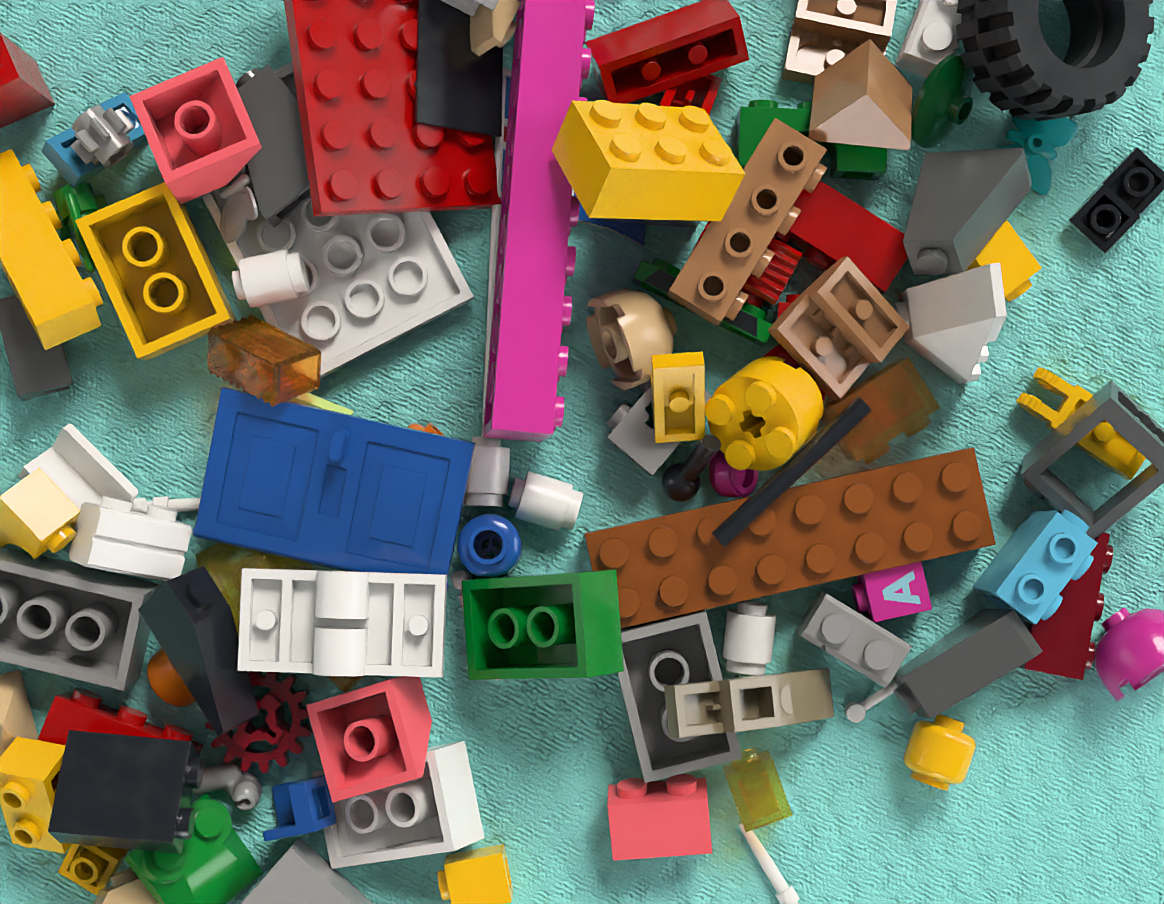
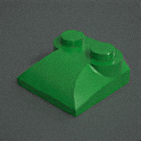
M204 794L189 807L195 809V826L192 838L190 840L184 839L181 854L133 850L124 858L159 904H226L263 873L247 847L232 828V821L228 810L221 803L211 800L207 794Z

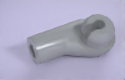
M234 762L204 768L200 789H193L195 795L222 789L235 801V807L241 810L254 808L262 794V787L257 777L248 771H241V766Z

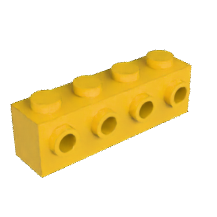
M9 149L0 153V265L44 350H47L100 327L101 323L96 307L102 305L103 301L92 278L88 277L82 280L76 268L82 266V262L71 239L68 238L61 241L56 230L62 228V225L50 201L41 203L36 193L42 191V188L33 168L29 163L21 166L13 150Z

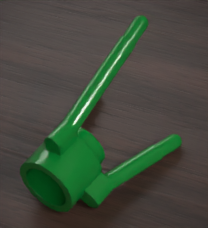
M87 182L75 188L69 184L56 190L52 195L57 207L56 213L62 225V228L59 229L60 239L64 241L70 238L72 241L71 232H75L86 270L91 273L96 270V266L75 220L107 207L108 203L104 194L94 196L92 187Z

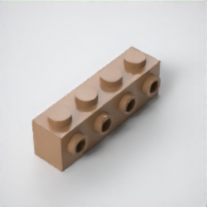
M775 118L743 170L746 174L722 221H711L669 289L667 296L715 326L721 323L724 316L733 321L749 296L741 291L748 277L752 274L760 278L775 254L767 248L777 231L786 236L801 210L793 206L802 189L812 193L825 173L827 167L819 162L827 149Z

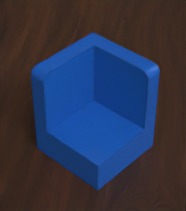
M325 775L273 786L272 793L279 825L264 830L262 833L264 841L316 832L336 824L335 809Z

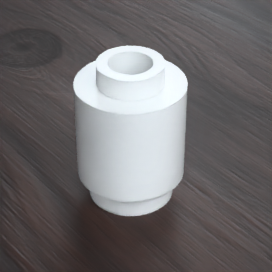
M287 249L240 259L239 270L232 271L233 285L238 300L247 299L251 308L298 298L299 292L309 290L307 271L301 252L289 254Z
M528 471L525 480L515 479L508 506L516 508L514 515L516 519L559 531L561 527L572 530L579 513L583 492L573 490V484Z
M741 601L738 602L737 609L727 610L722 657L727 659L726 670L747 675L765 674L766 664L771 663L776 615L767 612V604Z

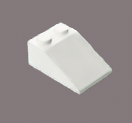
M465 741L428 747L423 777L333 802L337 823L323 828L331 869L451 852L484 839ZM324 770L312 772L313 777L325 775Z

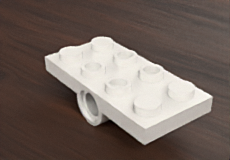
M242 568L237 671L313 673L314 675L323 676L381 675L442 678L444 676L447 575Z

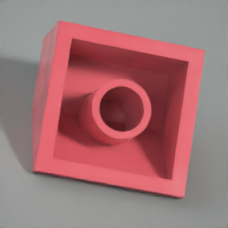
M223 57L129 96L164 182L180 204L226 186L262 148Z
M401 676L306 705L332 803L423 777L432 719L420 677Z

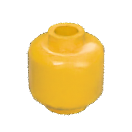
M941 714L936 715L934 722L927 720L916 722L903 756L904 764L912 770L910 777L948 791L950 784L956 785L964 782L976 749L975 740L963 733L965 723Z

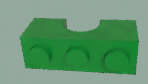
M753 100L749 102L748 107L741 106L736 117L735 158L742 169L746 166L775 118L808 137L812 102L797 104V109L778 108V103L771 100ZM817 141L827 149L830 155V178L879 180L886 172L887 148Z

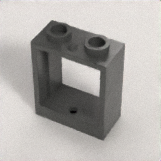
M1111 380L1024 456L1021 472L1023 482L1028 490L1037 498L1044 499L1046 497L1059 509L1058 512L1060 514L1064 510H1068L1082 519L1090 527L1086 534L1095 540L1164 483V428ZM1105 419L1152 464L1097 510L1093 511L1054 475L1048 467Z

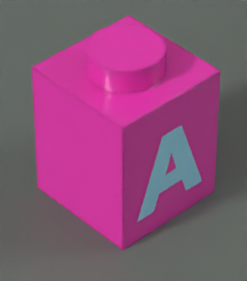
M921 561L858 575V583L851 585L857 612H865L866 618L872 622L932 610Z

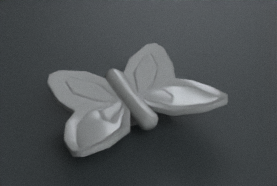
M246 165L228 183L229 185L219 190L221 198H228L222 208L219 225L222 240L226 243L234 242L241 237L246 230L247 220L258 218L251 176L245 174Z

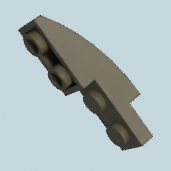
M829 668L664 686L669 738H684L724 732L735 733L834 717Z

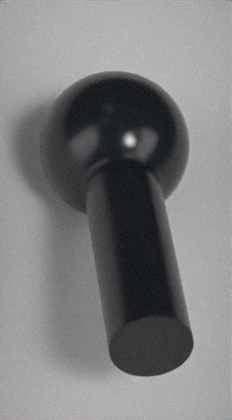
M705 435L684 463L673 464L666 469L662 476L661 484L667 497L677 502H685L692 499L698 493L700 473L721 448V442L716 436Z

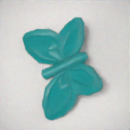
M1012 116V122L1021 133L1009 129L1005 137L1007 140L1017 144L1000 145L996 149L1023 148L1032 180L1031 189L1039 195L1047 194L1051 188L1052 170L1048 160L1057 158V152L1053 148L1066 145L1077 135L1079 127L1076 122L1066 117L1048 121H1036L1035 119L1023 120Z

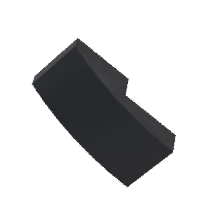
M1135 147L1084 201L1069 221L1101 251L1106 253L1140 218L1139 215L1164 190V171L1138 147Z

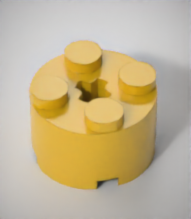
M776 356L758 358L721 384L706 402L705 416L708 419L710 432L720 440V450L725 454V459L731 467L737 470H746L748 468L757 471L775 469L787 462L814 437L819 420L823 416V400L817 384L801 367L794 369L783 363L785 359Z

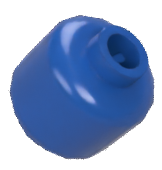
M483 514L472 518L463 526L458 536L457 552L461 563L472 574L483 579L504 577L514 570L522 556V540L518 530L508 519L497 514ZM489 540V547L483 550L484 543ZM494 540L500 543L501 550L494 547ZM491 551L497 554V556L493 558L487 557L485 555L490 553Z

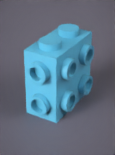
M1053 509L1049 511L1031 510L973 585V588L998 608L1014 609L1022 621L1037 624L1040 619L1043 621L1047 620L1058 609L1063 599L1059 593L1069 580L1073 579L1075 581L1087 571L1093 562V556L1090 553L1098 543L1086 534L1090 527L1068 510H1064L1061 514Z

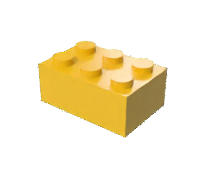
M572 100L551 149L589 218L722 221L746 174L730 147L711 121L708 113L696 106L669 107L657 106L651 103L637 105L612 103L606 100H597L595 102Z
M165 182L75 220L137 359L150 360L237 322L185 204L179 203Z

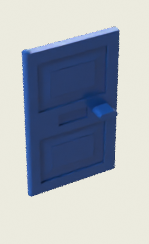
M224 387L221 388L193 536L342 571L447 575L448 581L476 443Z

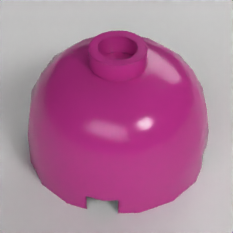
M1122 608L1101 624L1106 633L1095 646V669L1103 685L1113 698L1119 701L1125 697L1120 688L1129 683L1136 691L1164 671V611L1161 609L1145 608L1130 614L1126 608Z

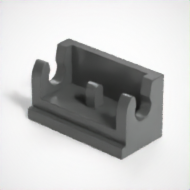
M17 296L1 298L0 331L17 396L22 401L70 389L73 381L63 344L61 343L44 350Z

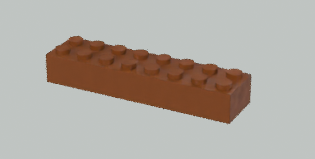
M974 447L792 486L725 548L711 533L750 496L584 533L592 570L617 571L621 628L996 545Z

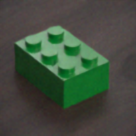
M616 570L462 580L469 680L588 678L624 671Z

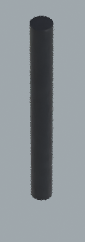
M857 397L711 533L713 537L724 548L727 547L871 412L870 407L861 398Z

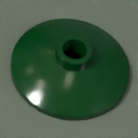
M961 53L950 54L941 60L928 75L919 91L912 111L911 137L914 143L920 147L931 148L936 146L949 135L956 125L964 123L971 113L973 99L970 96L974 72L972 68H965Z

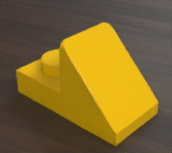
M703 351L651 355L652 374L650 375L655 443L702 440L705 436V365Z

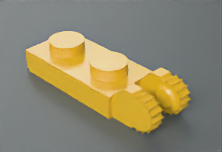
M1038 367L1033 375L1034 380L1041 387L1064 399L1056 411L1037 397L1023 392L1016 403L1037 419L1046 422V427L1053 431L1093 395L1079 385L1072 386L1052 372ZM1105 419L1075 444L1076 447L1126 480L1133 479L1146 459Z

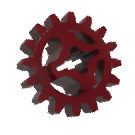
M249 671L248 674L252 686L272 688L265 696L255 697L258 710L264 708L268 712L265 718L267 724L257 728L253 724L255 720L253 718L238 726L235 734L230 730L215 738L210 744L212 748L222 745L227 747L228 751L223 759L226 763L237 756L242 758L241 771L247 772L254 762H258L261 772L267 773L271 769L272 759H275L281 767H284L290 763L287 750L299 755L305 749L303 743L298 739L299 736L309 737L313 734L312 727L304 724V719L308 718L309 715L307 707H303L301 703L308 696L309 691L304 689L296 692L292 688L297 679V676L294 674L281 680L279 679L280 672H267L266 675H262V671ZM286 701L291 710L292 725L287 723L284 718L283 705ZM209 721L205 723L206 729L214 730ZM263 740L268 741L271 745H277V747L269 750L249 748L255 741Z

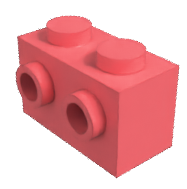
M679 774L671 776L665 781H651L647 783L641 778H627L619 781L617 784L608 785L607 807L613 861L712 854L706 777L695 778L689 774Z

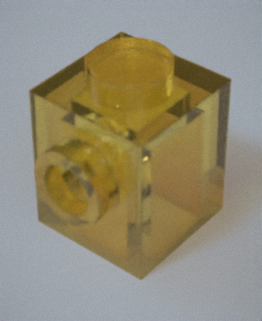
M758 748L741 751L743 759L731 761L730 764L722 766L746 832L793 816L768 750L759 753Z

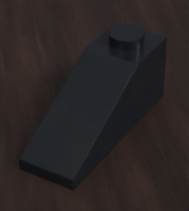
M204 566L166 581L138 611L219 737L259 714L248 671H237L239 637L231 607Z

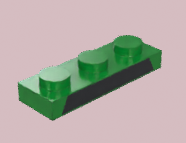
M654 258L652 264L642 260L632 283L692 312L667 296L680 270L658 258ZM745 302L733 321L724 316L718 326L762 347L767 343L771 335L768 329L772 324L765 321L768 316L765 311Z

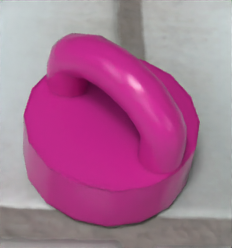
M721 450L716 453L709 463L711 485L720 496L747 497L755 489L758 481L757 470L748 468L746 470L734 469L727 463L725 454Z

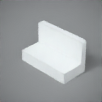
M72 424L63 427L53 446L25 465L18 476L23 480L40 468L79 510L84 501L101 504L103 496L119 498L133 503L138 495L137 488Z

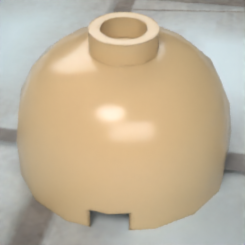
M625 288L611 291L588 301L587 307H594L595 312L594 315L586 317V325L592 348L602 369L611 366L618 378L610 381L623 391L648 382L652 374L651 355L672 354L674 347L673 336L677 331L672 313L667 308H662L647 293Z

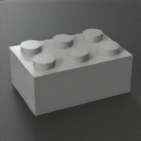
M701 610L621 628L624 671L618 672L644 782L647 783L743 759L736 732L669 738L664 686L723 680L706 611Z

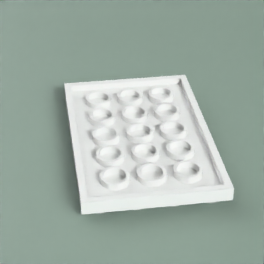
M290 62L274 72L297 98L293 64ZM246 164L245 174L250 175L248 165ZM221 188L202 195L219 231L222 208L228 198L223 199L220 197L219 190ZM254 193L258 218L247 220L246 230L241 237L234 242L226 243L238 268L240 259L287 249L289 254L301 252L307 271L309 290L299 292L298 298L259 306V309L298 385L302 388L475 299L430 211L314 217L310 198L274 228L260 213Z

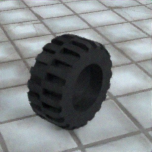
M959 0L956 13L962 14L961 24L956 25L957 41L962 40L965 53L960 55L965 68H972L975 74L972 81L980 92H989L991 95L988 100L1001 111L1009 110L1013 117L1023 120L1048 121L1102 109L1104 105L1117 101L1124 95L1126 87L1132 86L1142 69L1138 64L1146 62L1151 48V44L1147 43V38L1154 31V17H1149L1148 5L1152 4L1153 0H1062L1070 20V43L1063 61L1050 50L1042 35L1038 17L1039 0Z

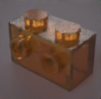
M900 358L847 391L841 399H835L824 406L821 420L827 426L857 397L861 398L870 407L871 412L843 437L837 445L848 461L858 462L863 459L865 464H868L887 453L891 449L887 442L902 432L906 437H910L927 427L932 422L928 415L938 410L940 406L910 359Z

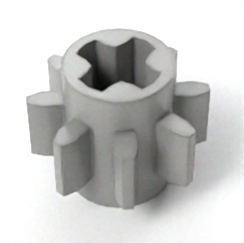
M101 105L91 107L82 113L72 125V130L76 133L74 136L78 140L71 145V148L85 164L92 162L94 165H97L100 162L105 168L112 167L124 159L133 149L134 144L130 140L128 133L135 126L120 109L114 111L111 107L105 111Z

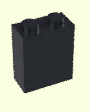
M69 730L48 832L59 843L181 854L184 839L190 840L194 831L195 809L189 807L192 790L200 789L202 784L204 760L203 758H198L199 754L191 741Z

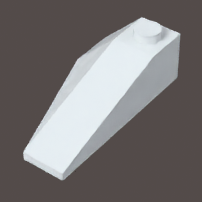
M1000 263L987 264L908 288L898 294L899 302H894L893 304L896 312L910 326L904 334V342L957 384L970 383L979 379L981 370L979 364L976 363L987 361L989 352L986 345L988 342L996 341L1007 317Z

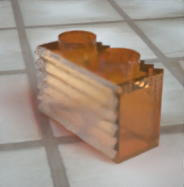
M249 315L247 319L242 317L240 321L234 320L232 324L227 322L225 326L219 325L217 329L212 327L208 332L207 362L210 374H215L217 378L222 377L223 381H229L230 385L235 384L237 389L242 387L244 392L248 391L251 396L256 395L258 400L262 398L264 403L269 402L271 407L312 392L320 387L321 351L252 315Z

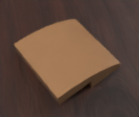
M797 0L781 79L814 85L816 75L869 39L886 55L887 45L892 34L897 0Z
M846 256L839 259L803 291L772 324L768 332L800 367L813 378L815 383L830 399H841L870 363H880L883 361L910 326L850 258Z

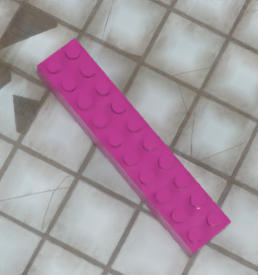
M518 0L521 4L516 12L515 21L517 26L514 33L483 438L542 442L552 436L556 427H561L563 423L564 397L556 396L557 382H559L560 376L565 377L567 372L568 346H560L564 326L569 327L572 313V296H564V289L568 276L572 277L574 274L576 247L568 246V236H570L571 228L577 226L580 201L577 196H572V187L551 149L571 101H587V98L579 97V93L581 92L583 79H588L590 70L591 49L583 48L586 39V32L591 30L593 25L594 0Z

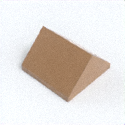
M871 39L815 76L809 139L822 142L910 150L913 86Z

